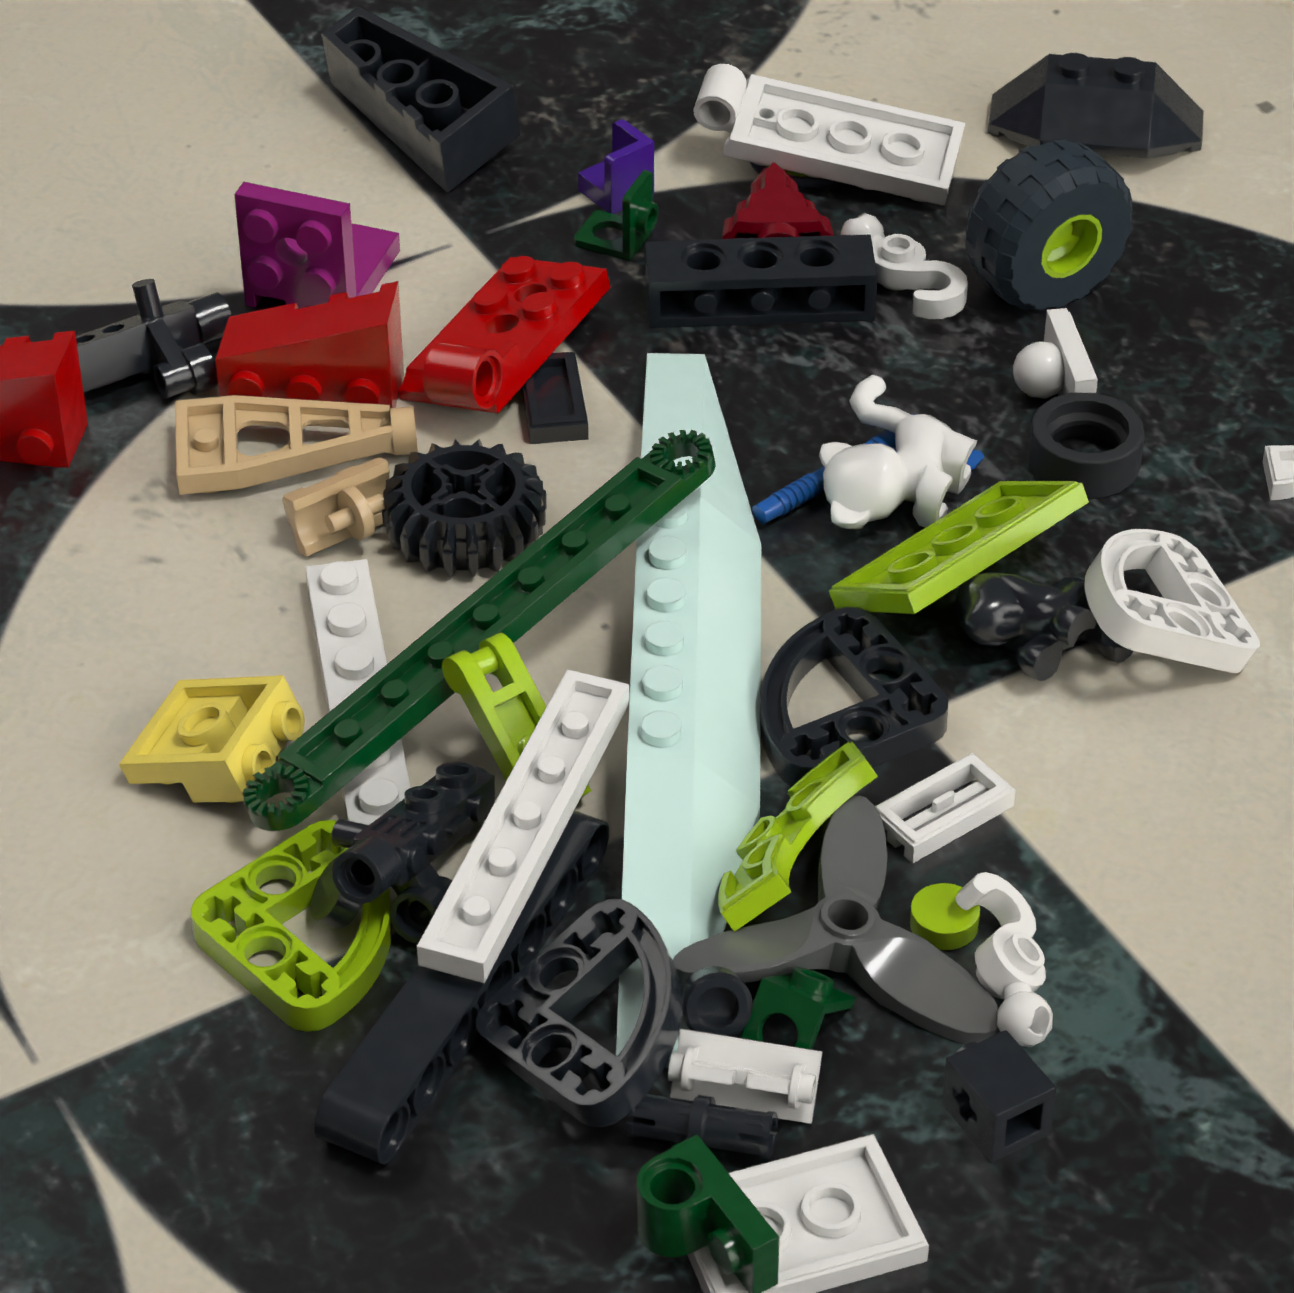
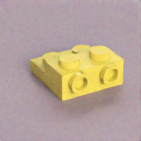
M284 675L179 680L120 761L119 766L129 784L161 783L169 785L183 783L193 803H236L244 801L242 793L244 789H247L246 783L248 780L254 781V774L257 772L262 774L265 772L264 768L271 767L276 763L275 758L286 746L287 741H295L302 735L305 725L304 713Z

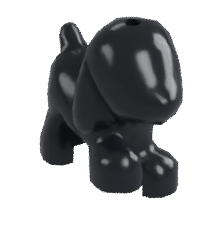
M987 572L977 574L961 584L955 600L956 619L965 635L979 645L1001 646L1016 655L1017 663L1022 672L1038 681H1044L1054 675L1058 670L1062 651L1073 647L1077 641L1090 642L1105 658L1116 663L1125 661L1133 653V650L1114 642L1100 628L1086 598L1085 580L1080 578L1064 577L1060 581H1056L1052 586L1019 575Z

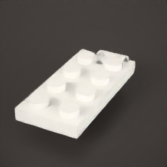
M717 64L707 70L694 106V116L697 122L704 128L712 131L724 130L731 133L724 145V156L750 161L762 166H770L772 163H776L782 169L803 173L810 177L825 178L855 185L866 190H877L908 197L918 202H929L945 206L965 127L964 122L751 74L750 78L746 80L744 74L738 68L729 64Z

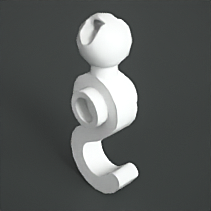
M862 213L858 218L849 219L844 222L841 235L871 234L877 269V282L890 290L938 289L916 290L914 292L912 312L915 316L926 319H944L954 316L963 310L967 301L968 282L967 276L960 268L951 263L938 260L926 261L924 247L907 235L892 234L885 237L882 224L872 215Z
M988 872L977 874L959 890L955 897L956 902L964 910H969L976 905L985 907L995 915L1001 924V928L995 931L977 948L975 952L976 975L979 982L992 996L998 999H1005L998 1009L997 1026L1000 1032L1007 1030L1019 1045L1032 1047L1045 1040L1052 1029L1053 1013L1047 1001L1034 993L1046 979L1045 967L1043 965L1045 962L1044 954L1039 945L1032 939L1036 931V920L1029 904L1009 882L998 875Z

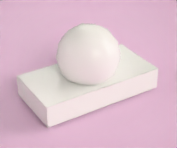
M1067 308L1047 310L1044 342L1038 341L1024 347L1016 356L1013 364L1014 381L1030 397L1046 399L1056 394L1062 396L1069 393H1096L1098 379L1071 313L1068 312Z

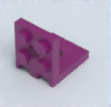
M243 182L234 194L246 306L256 307L263 296L285 300L286 305L296 303L298 308L328 303L330 295L347 292L350 298L373 293L400 252L398 232L351 223L350 203Z

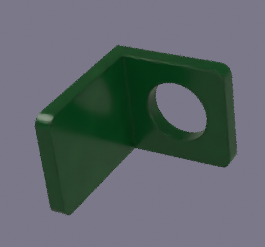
M643 170L624 194L622 199V216L600 210L594 211L574 236V245L631 261L652 233L657 222L658 205L653 202V173ZM610 227L621 230L622 237L615 240H602L594 236V233L599 229Z
M795 967L793 973L764 977L761 979L752 1005L751 1017L744 1028L741 1038L764 1042L762 1028L766 1019L774 1013H782L789 1016L797 1027L798 1040L795 1047L812 1050L824 1015L851 1009L856 998L833 988L834 981L826 975L802 967Z

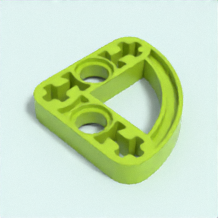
M323 820L307 826L201 893L191 906L194 941L199 948L284 1023L296 1030L306 1032L318 1031L331 1026L347 1014L366 995L384 966L392 938L389 888L373 901L362 905V918L356 937L347 953L334 968L282 925L310 907L314 888L323 870L333 859L347 850V848L334 846L332 843V830L337 820ZM274 879L288 880L294 884L289 891L282 894H268L259 889L265 882ZM233 920H235L237 938L235 937V929L229 924ZM263 950H273L284 955L283 959L271 966H256L248 961L253 954ZM297 988L305 995L298 998Z

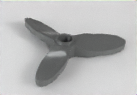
M861 795L850 797L831 817L824 835L819 859L818 903L815 907L781 920L739 928L735 932L730 930L706 938L683 948L673 958L680 983L682 984L694 972L710 966L730 969L744 983L759 981L764 977L793 973L795 967L828 969L846 973L880 1005L897 1013L913 1024L946 1039L968 1044L975 1041L981 1042L999 1032L997 1026L998 1006L995 999L981 983L961 965L945 955L926 939L880 919L877 909L881 900L887 869L885 829L876 807L866 797Z

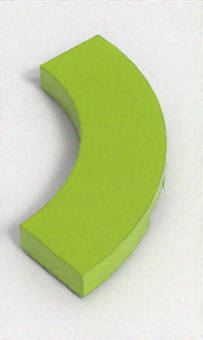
M847 742L788 790V795L791 799L788 801L786 809L777 817L771 815L760 818L736 849L743 862L735 875H733L731 870L723 874L718 892L720 913L734 932L791 893L789 887L790 872L804 845L825 820L842 804L878 777L853 742Z

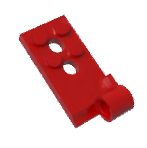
M528 256L510 257L407 366L404 380L397 390L400 400L498 414L611 288L607 269L582 266L577 262L556 263L533 260V258Z

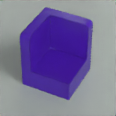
M624 119L612 123V153L608 154L604 161L578 172V191L606 212L616 214L622 211L624 194L641 172L647 170L653 173L654 196V141Z

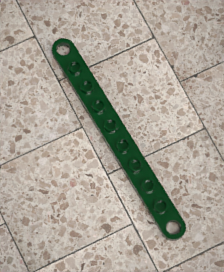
M679 430L680 435L675 436L674 432L668 433V439L665 437L659 438V444L655 443L652 446L653 450L642 459L636 457L280 752L277 755L279 760L271 767L264 768V773L260 774L257 772L254 774L255 780H248L246 783L247 789L243 790L244 803L252 823L262 830L282 831L300 824L455 693L443 675L442 662L445 658L463 650L471 654L479 650L481 641L497 633L505 634L512 643L516 642L703 484L713 474L716 467L710 439L706 438L702 432L697 435L695 430H691L689 434H686V430ZM681 457H692V463L688 459L685 460V466H682V461H679L677 466H675L674 460ZM280 793H291L292 798L289 796L285 798L286 804L281 800L278 801V807L275 806L274 802L270 803L268 807L266 801L272 796Z

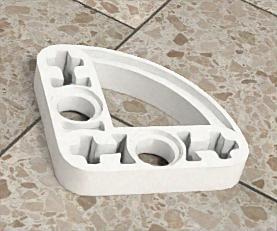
M1131 529L1119 532L1107 540L1086 572L1084 583L1086 598L1098 625L1114 642L1127 649L1225 672L1239 673L1245 668L1260 647V641L1205 557L1195 546L1180 536L1150 529ZM1145 569L1164 598L1128 590L1123 571Z

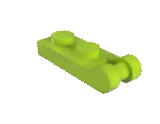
M497 633L481 641L479 650L471 654L463 650L445 658L442 662V670L450 688L455 693L461 695L507 781L547 706L510 638L503 633ZM490 673L496 676L503 688L493 692L485 676ZM589 785L586 786L581 798L592 792Z

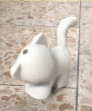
M871 375L856 385L849 402L861 423L884 428L895 433L897 453L893 448L883 444H859L855 446L839 442L822 444L819 457L825 467L823 473L824 490L827 500L831 504L832 522L841 528L861 529L867 522L887 518L906 500L915 503L913 506V516L918 525L922 527L931 525L947 514L948 507L942 502L946 492L959 494L967 484L971 475V468L966 463L976 446L977 440L954 432L945 423L931 415H911L896 407L875 404L873 401L884 393L886 384L881 377Z

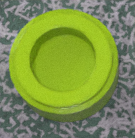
M948 883L929 885L921 889L912 900L910 915L911 931L926 939L937 949L953 950L969 944L978 932L980 906L976 905L969 910H964L957 904L955 897L959 890L963 888L961 886Z

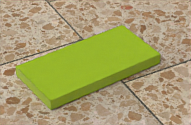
M999 481L833 585L829 593L835 609L858 607L869 612L916 614L1089 503L1083 484L1077 483V481Z

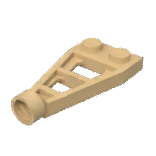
M237 395L175 401L176 477L179 495L242 489L383 452L394 454V456L418 452L414 406L390 408V405ZM246 426H277L284 428L290 433L289 442L278 450L254 456L243 455L238 451V432ZM306 426L350 429L349 435L310 445L303 442V429Z

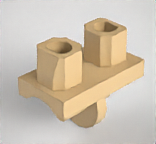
M378 457L359 466L353 465L337 472L333 477L307 488L301 487L283 496L282 501L288 524L293 529L299 553L307 557L351 537L363 540L374 534L375 527L383 524L382 510L385 509L383 491L386 489V480L389 479L390 474L388 461Z

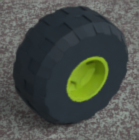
M1053 140L1052 142H1043L1042 145H1030L1019 150V153L1011 159H1006L996 168L997 170L988 180L986 179L978 190L979 194L974 204H971L967 216L968 228H965V248L970 260L969 264L974 272L990 289L1010 305L1013 304L1022 310H1044L1049 307L1057 309L1090 293V290L1096 284L1102 282L1110 274V269L1115 262L1120 260L1126 248L1125 243L1127 237L1131 234L1133 224L1132 197L1130 189L1124 182V178L1106 160L1087 146L1079 142L1074 143L1067 140Z

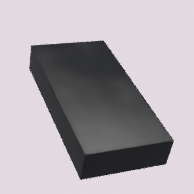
M575 352L552 353L521 387L530 444L589 440V425Z

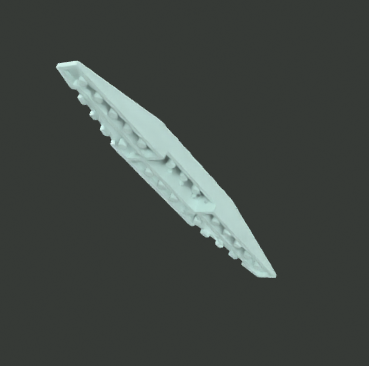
M647 353L641 459L653 450L652 446L655 443L659 444V438L665 437L668 439V433L674 432L675 436L680 435L679 430H686V434H689L691 430H695L697 435L702 432L706 438L710 439L716 463L713 474L637 538L622 900L630 902L649 918L661 935L673 960L674 956L683 948L724 932L727 921L720 913L718 906V892L723 874L730 870L735 875L743 862L736 849L758 822L760 816L761 542L705 354ZM687 456L674 460L675 466H677L679 461H682V466H685V460L688 459L692 463V457ZM639 959L619 976L617 1057L629 1040L642 1007L644 974ZM682 1017L672 1053L677 1052L680 1029L690 1030ZM671 1055L664 1068H669Z

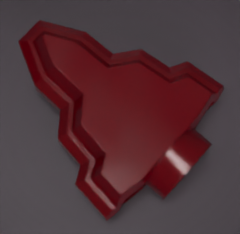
M772 163L770 167L764 168L751 184V194L746 200L737 204L735 216L724 220L722 239L834 236L829 218L820 215L818 210H816L815 204L805 199L803 194L798 192L797 183L776 163Z

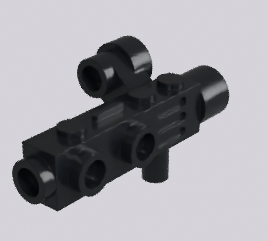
M144 279L132 284L139 315L76 336L84 394L86 391L115 383L134 374L153 372L160 394L167 399L186 391H190L191 394L195 395L218 386L216 366L205 345L222 339L228 318L232 314L226 300L219 292L189 302L180 300L161 307L155 280Z
M445 763L439 765L436 768V775L422 786L407 789L402 801L370 825L343 819L337 820L332 830V843L334 846L347 848L346 851L335 859L332 866V879L337 890L351 902L366 904L376 899L389 887H392L397 897L393 900L390 907L391 923L402 938L411 943L418 944L452 882L447 877L439 876L430 863L487 818L495 803V775L489 774L482 767L473 766L468 763Z

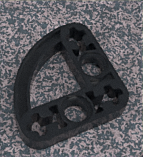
M844 607L833 610L799 629L777 651L764 676L760 706L761 738L773 768L780 778L791 787L847 742H853L870 766L874 768L935 743L947 731L948 698L944 691L876 616L858 607ZM859 640H862V642H861V653H860V643L858 642ZM827 659L863 701L793 729L787 709L792 694L805 675L820 662ZM875 670H891L900 675V677L892 681H879L868 674ZM908 698H909V708L912 710V711H910V712H908ZM856 730H870L878 734L880 738L872 742H858L851 739L848 734Z
M609 899L599 902L588 909L487 1000L476 1017V1028L494 1059L581 1123L590 1127H605L624 1118L643 1099L663 1071L679 1033L682 1017L681 983L669 951L649 918L630 902L622 899ZM639 959L644 974L642 1007L635 1028L625 1047L617 1057L569 1022ZM578 971L577 977L566 987L558 990L547 989L548 983L559 973ZM510 1024L517 1028L524 1025L528 1032L524 1040H522L518 1032L509 1027ZM558 1048L571 1049L570 1055L559 1065L551 1068L539 1067L542 1058L550 1051ZM588 1075L594 1085L605 1091L601 1093L598 1090L592 1089L587 1092L582 1081Z

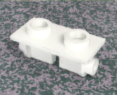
M680 1029L677 1052L672 1053L669 1063L668 1081H673L670 1097L694 1101L695 1097L699 1094L713 1096L717 1105L763 1112L775 1111L780 1119L812 1124L822 1051Z

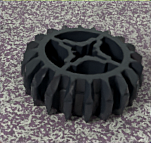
M455 439L452 446L444 448L431 443L427 454L411 452L408 463L395 465L394 475L386 480V489L383 491L385 509L382 510L383 524L386 525V532L392 542L393 549L402 551L406 562L414 563L421 561L425 572L441 567L445 568L449 577L457 570H468L475 577L478 569L486 567L494 572H499L502 561L511 562L534 543L538 536L543 535V526L546 524V490L543 489V481L537 475L536 466L525 464L522 453L506 454L503 444H497L491 448L483 447L480 439L472 445H460Z

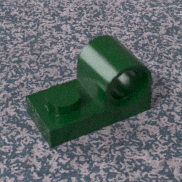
M698 1135L653 1157L642 1166L637 1175V1234L641 1243L648 1250L663 1257H681L708 1245L710 1253L720 1270L726 1275L734 1273L749 1293H762L778 1284L780 1237Z

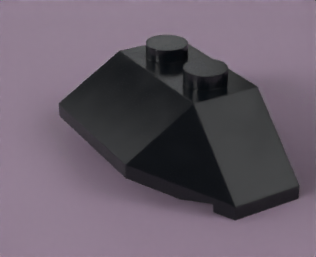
M1081 53L1048 54L992 94L988 133L996 136L1005 135L1011 140L1027 146L1042 145L1043 142H1052L1053 140H1067L1074 143L1079 142L1100 155L1153 158L1176 154L1182 150L1190 152L1201 150L1204 111L1156 62L1141 61L1134 57H1121L1118 59L1088 57Z

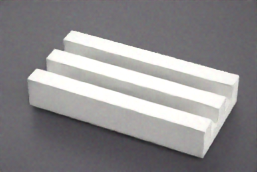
M971 753L875 807L882 818L884 829L887 830V841L895 848L900 845L905 846L904 856L913 864L1012 808L1015 800V789ZM975 778L978 779V781L974 782L973 784L965 787L964 789L954 794V790L967 784ZM932 803V807H930V808L924 810L923 812H921V813L915 815L914 817L908 819L907 821H903V820H902V819L908 817L909 815L915 813L916 811H918V810H920V809L924 808L925 806H927V805H929V804Z

